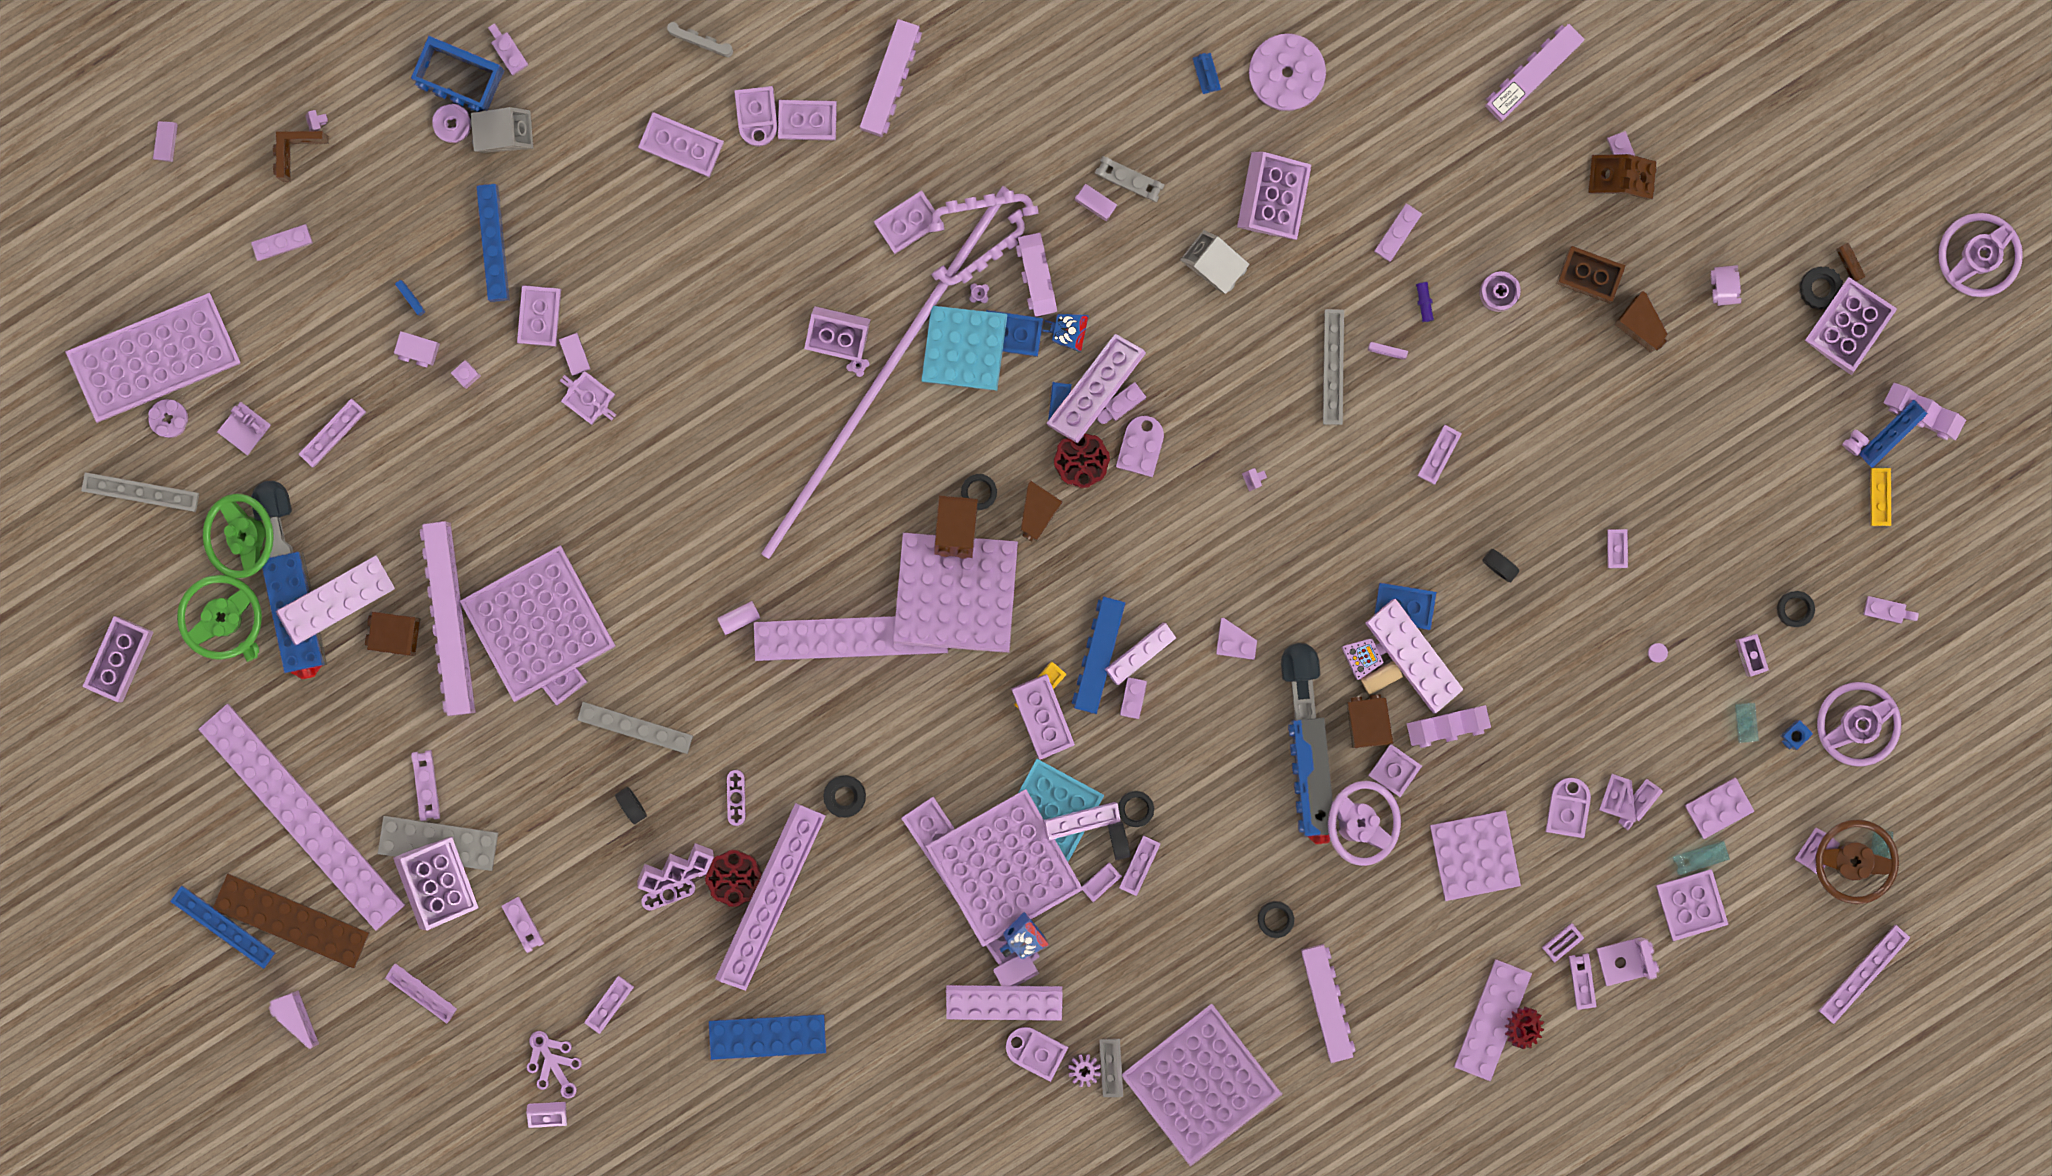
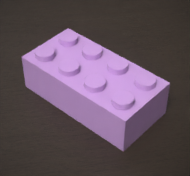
M114 616L83 687L116 702H123L154 632L121 617Z

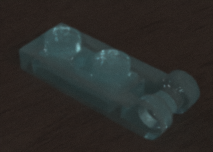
M1724 841L1673 856V860L1678 866V875L1730 860ZM1688 858L1690 865L1685 866L1684 859Z

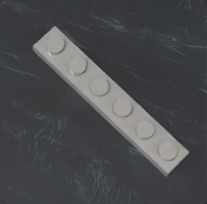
M1324 310L1323 425L1343 424L1344 310Z
M86 472L81 490L88 493L196 512L199 493Z
M586 702L582 703L577 719L581 722L686 754L689 752L693 735Z

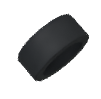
M984 474L969 476L961 487L962 498H969L968 488L973 482L983 481L990 488V496L984 503H977V510L989 508L997 498L995 482Z
M1490 549L1482 559L1487 567L1507 582L1511 583L1520 572L1516 565L1494 549Z
M1788 592L1778 601L1777 614L1785 625L1802 627L1813 619L1815 603L1805 592ZM1792 598H1800L1807 605V613L1801 620H1791L1785 613V605Z
M629 787L615 794L620 807L634 825L647 817L643 806Z
M1140 791L1128 792L1121 798L1118 805L1120 818L1130 827L1138 828L1145 826L1154 816L1155 808L1153 801L1147 794ZM1132 798H1140L1147 804V814L1141 820H1131L1125 813V805Z
M1123 822L1109 824L1108 830L1115 860L1131 857Z
M1269 902L1261 908L1258 914L1260 929L1271 938L1286 936L1294 926L1295 918L1293 911L1282 902ZM1274 908L1283 910L1287 915V924L1279 931H1272L1265 924L1267 912Z

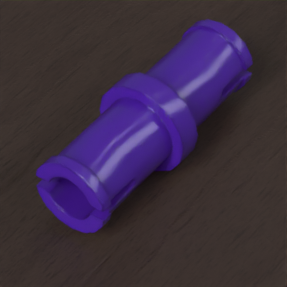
M1428 282L1416 284L1419 299L1417 304L1420 306L1422 322L1433 321L1431 307L1433 301L1430 299Z

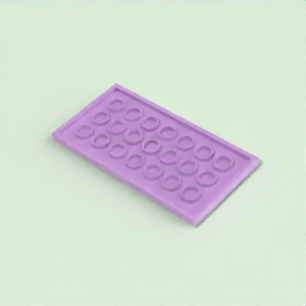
M210 293L66 351L96 423L241 364Z

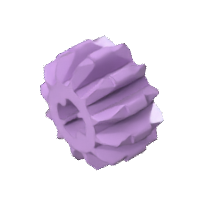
M1089 1054L1086 1055V1060H1083V1056L1079 1055L1080 1062L1073 1058L1072 1062L1076 1066L1069 1065V1069L1075 1070L1069 1073V1077L1076 1076L1073 1079V1083L1080 1080V1087L1083 1086L1084 1081L1090 1087L1089 1080L1091 1079L1096 1083L1097 1079L1093 1076L1101 1075L1100 1072L1094 1071L1101 1068L1100 1065L1093 1066L1097 1059L1093 1058L1089 1062ZM1084 1066H1087V1069L1090 1070V1072L1086 1073L1085 1075H1081L1082 1072H1079V1069H1083Z

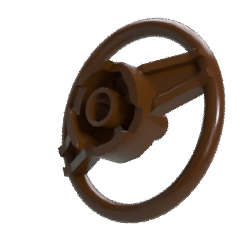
M1849 820L1834 826L1824 835L1816 852L1815 867L1822 886L1834 898L1849 904H1865L1883 896L1893 885L1899 869V855L1893 839L1882 827L1866 820ZM1861 827L1872 830L1882 837L1889 848L1891 859L1873 854L1870 848L1859 842H1846L1840 848L1826 849L1830 840L1839 832L1848 828ZM1856 856L1857 863L1852 866L1853 863H1850V859H1854ZM1823 865L1835 868L1841 877L1853 881L1868 878L1870 874L1888 875V877L1878 890L1869 895L1849 896L1839 892L1830 884L1825 875Z

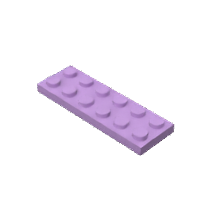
M1115 334L1047 422L1048 426L1078 443L1144 357L1145 351Z
M374 556L279 609L276 613L294 645H297L395 588L377 556Z
M1392 599L1365 622L1433 714L1441 710L1464 690L1396 599Z
M1495 959L1455 1062V1068L1491 1081L1508 1037L1505 1035V1032L1508 1031L1505 1025L1509 1024L1507 1018L1513 1017L1512 1011L1517 1013V1008L1520 1006L1532 973Z
M947 985V1019L1062 1020V987Z

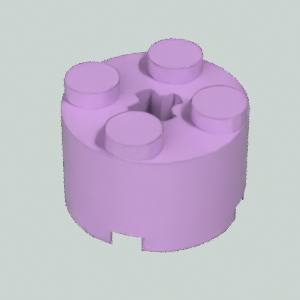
M1738 265L1714 267V270H1711V285L1715 284L1716 288L1712 292L1713 303H1717L1718 306L1741 303V298H1737L1740 297L1739 293H1741L1739 271L1735 272L1738 270Z
M1503 271L1489 275L1480 287L1482 303L1487 309L1495 312L1508 310L1519 299L1521 291L1519 282L1511 274ZM1498 287H1500L1501 290H1504V293L1501 296H1499V294L1496 293Z

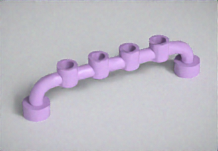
M1014 191L1002 192L1003 196L996 198L995 194L984 195V200L976 201V197L964 199L965 203L957 204V200L946 202V206L938 208L933 213L932 224L928 225L929 232L945 230L943 222L939 223V218L943 214L1022 201L1026 205V208L1022 209L1023 215L1030 216L1039 214L1038 206H1033L1032 200L1027 195L1014 194Z
M1018 209L1007 217L1012 224L1016 222V231L989 249L984 255L957 273V275L952 278L947 277L945 274L948 271L943 265L931 274L935 280L940 279L947 285H955L960 281L963 283L969 281L973 277L971 275L972 272L976 269L978 272L982 271L988 266L986 263L991 258L994 261L1003 255L1002 250L1008 247L1010 250L1018 244L1017 239L1023 234L1025 229L1022 219L1024 216L1023 212Z

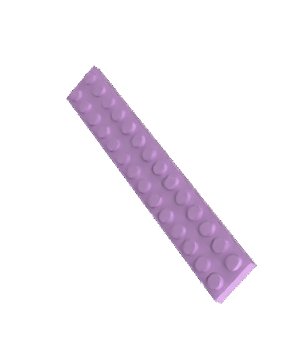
M226 704L199 728V731L375 931L405 906V903L229 704Z

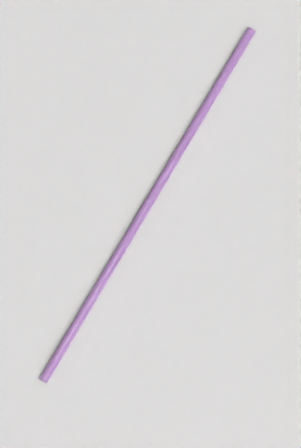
M1002 186L995 198L1002 197V192L1010 190ZM1001 205L988 207L949 266L948 272L945 274L947 277L952 278L956 275ZM941 280L761 553L769 559L926 321L931 313V309L945 292L948 285L944 284Z

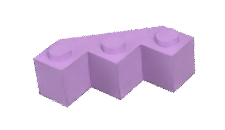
M1036 233L1018 237L1019 245L1016 246L1018 257L1022 256L1025 272H1021L1023 282L1028 283L1031 297L1027 299L1029 310L1033 309L1035 317L1057 312L1041 234Z
M1893 383L1884 401V404L1889 407L1890 412L1898 415L1913 400H1916L1928 413L1917 426L1921 428L1926 427L1938 433L1937 436L1944 440H1948V438L1957 439L1966 419L1956 412L1942 408L1933 400L1917 395L1908 387Z
M1486 705L1410 722L1407 723L1411 745H1420V748L1431 746L1432 741L1446 738V741L1449 742L1457 740L1458 735L1472 732L1473 736L1483 734L1484 729L1491 728Z
M695 843L688 860L669 854L663 870L644 864L637 880L638 888L657 895L662 893L663 890L671 887L674 888L697 876L701 877L707 874L714 857L713 850Z

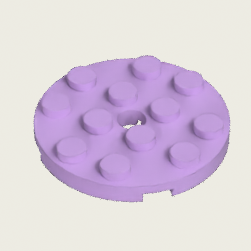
M1280 34L1267 39L1253 54L1249 67V79L1256 96L1267 106L1281 111H1293L1310 104L1322 90L1326 76L1325 62L1318 48L1308 39L1295 34ZM1285 67L1292 69L1293 75L1291 77L1283 76L1282 70Z

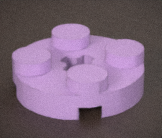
M457 104L444 105L433 116L435 134L445 142L458 143L466 138L471 130V118L468 112ZM449 119H456L455 123L457 125L455 128H448L449 124L447 121Z
M161 400L155 403L148 413L151 429L162 437L173 438L180 435L188 422V414L185 407L175 400ZM165 414L173 416L170 424L164 422Z

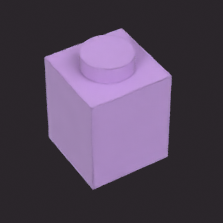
M466 360L451 372L466 389L481 376Z

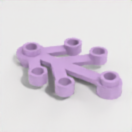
M542 1031L534 1032L529 1040L533 1051L531 1060L527 1065L528 1072L535 1073L538 1071L539 1064L537 1062L540 1052H542L545 1060L540 1079L537 1081V1087L541 1090L548 1087V1076L551 1068L562 1086V1096L572 1098L575 1096L577 1088L575 1084L567 1080L558 1064L570 1066L576 1070L581 1067L582 1061L577 1057L571 1059L552 1054L548 1048L560 1049L563 1053H568L572 1049L570 1042L551 1040ZM537 1037H541L543 1039L542 1044H538L536 1042ZM563 1044H568L569 1050H563ZM573 1060L579 1062L578 1067L572 1065ZM530 1064H535L536 1070L532 1071L529 1067ZM541 1080L546 1082L545 1087L540 1086L539 1082ZM568 1086L573 1089L570 1094L566 1092V1087Z

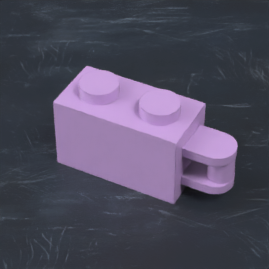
M1134 382L1108 402L1105 409L1098 415V422L1105 424L1112 418L1114 421L1118 420L1144 401L1146 396Z

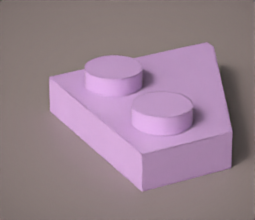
M1221 618L1216 654L1254 660L1257 640L1225 618Z
M1612 774L1599 810L1635 822L1636 815L1632 781Z

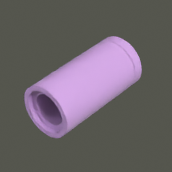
M752 601L718 617L725 635L760 619L759 613Z

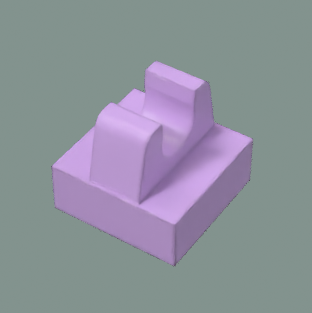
M316 110L309 111L306 114L310 131H319L321 129L320 126L328 122L326 114L317 115Z
M1255 468L1242 474L1249 491L1261 487V480L1267 478L1265 471L1257 473Z

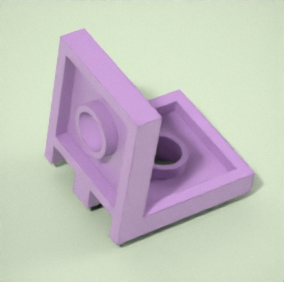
M1639 937L1596 948L1606 986L1641 977L1648 979L1657 978L1656 973L1659 972L1658 965L1652 959L1651 954L1654 953L1652 943L1648 942L1647 939ZM1618 957H1623L1625 960V965L1622 968L1615 966V960Z

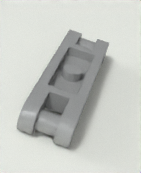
M671 22L667 26L670 35L724 57H731L733 55L732 46L728 43L721 45L716 43L717 40L712 37H700L697 31L680 29L675 22Z
M1102 156L1100 160L1101 165L1094 174L1153 202L1158 201V194L1165 186L1163 183ZM1108 166L1113 168L1111 174L1106 172ZM1148 185L1153 186L1151 193L1146 191Z

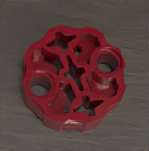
M1087 433L1082 436L1085 439L1083 446H1077L1069 438L1063 439L1058 444L1054 457V467L1061 480L1067 485L1079 487L1080 489L1090 488V486L1100 482L1107 474L1106 471L1110 463L1109 451H1107L1103 441L1098 436ZM1095 447L1097 448L1094 454L1086 455L1087 452H1092ZM1099 450H1101L1103 456H1106V459L1103 460V466H1101L1099 460L1095 459L1099 455ZM1065 451L1069 454H1077V456L1069 457ZM1061 455H1063L1064 460H1068V463L1065 464V470L1062 469L1061 464H1057L1060 461ZM1080 455L1087 459L1092 458V460L1085 461L1084 465H1081L1080 462H1071L1079 459ZM1087 464H1096L1100 469L1097 470L1094 466L1087 467ZM1070 466H1078V468H1073L1067 473ZM1081 474L1088 475L1089 483L1081 484L1078 480Z
M729 850L721 855H717L712 860L705 880L711 896L717 902H722L730 907H736L751 901L763 874L760 871L758 861L752 855H748L740 850ZM734 853L739 856L737 864L730 863V854ZM749 866L751 867L747 873H739V871H746ZM718 867H720L723 871H729V873H722L718 869ZM714 870L716 876L720 877V880L716 881L715 885L714 881L710 880V877L714 875ZM753 870L755 876H758L754 886L752 880L748 879V876L752 875ZM735 873L737 877H744V879L736 880L733 883V880L724 879V877H730ZM721 883H729V885H723L721 889H718ZM739 883H747L751 889H748L746 885H739ZM731 892L738 893V902L730 901L729 895Z

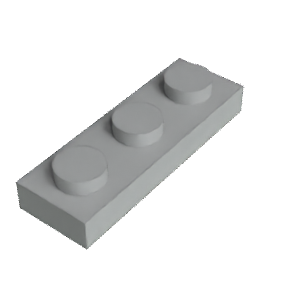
M1100 1039L1103 1097H1123L1120 1039Z

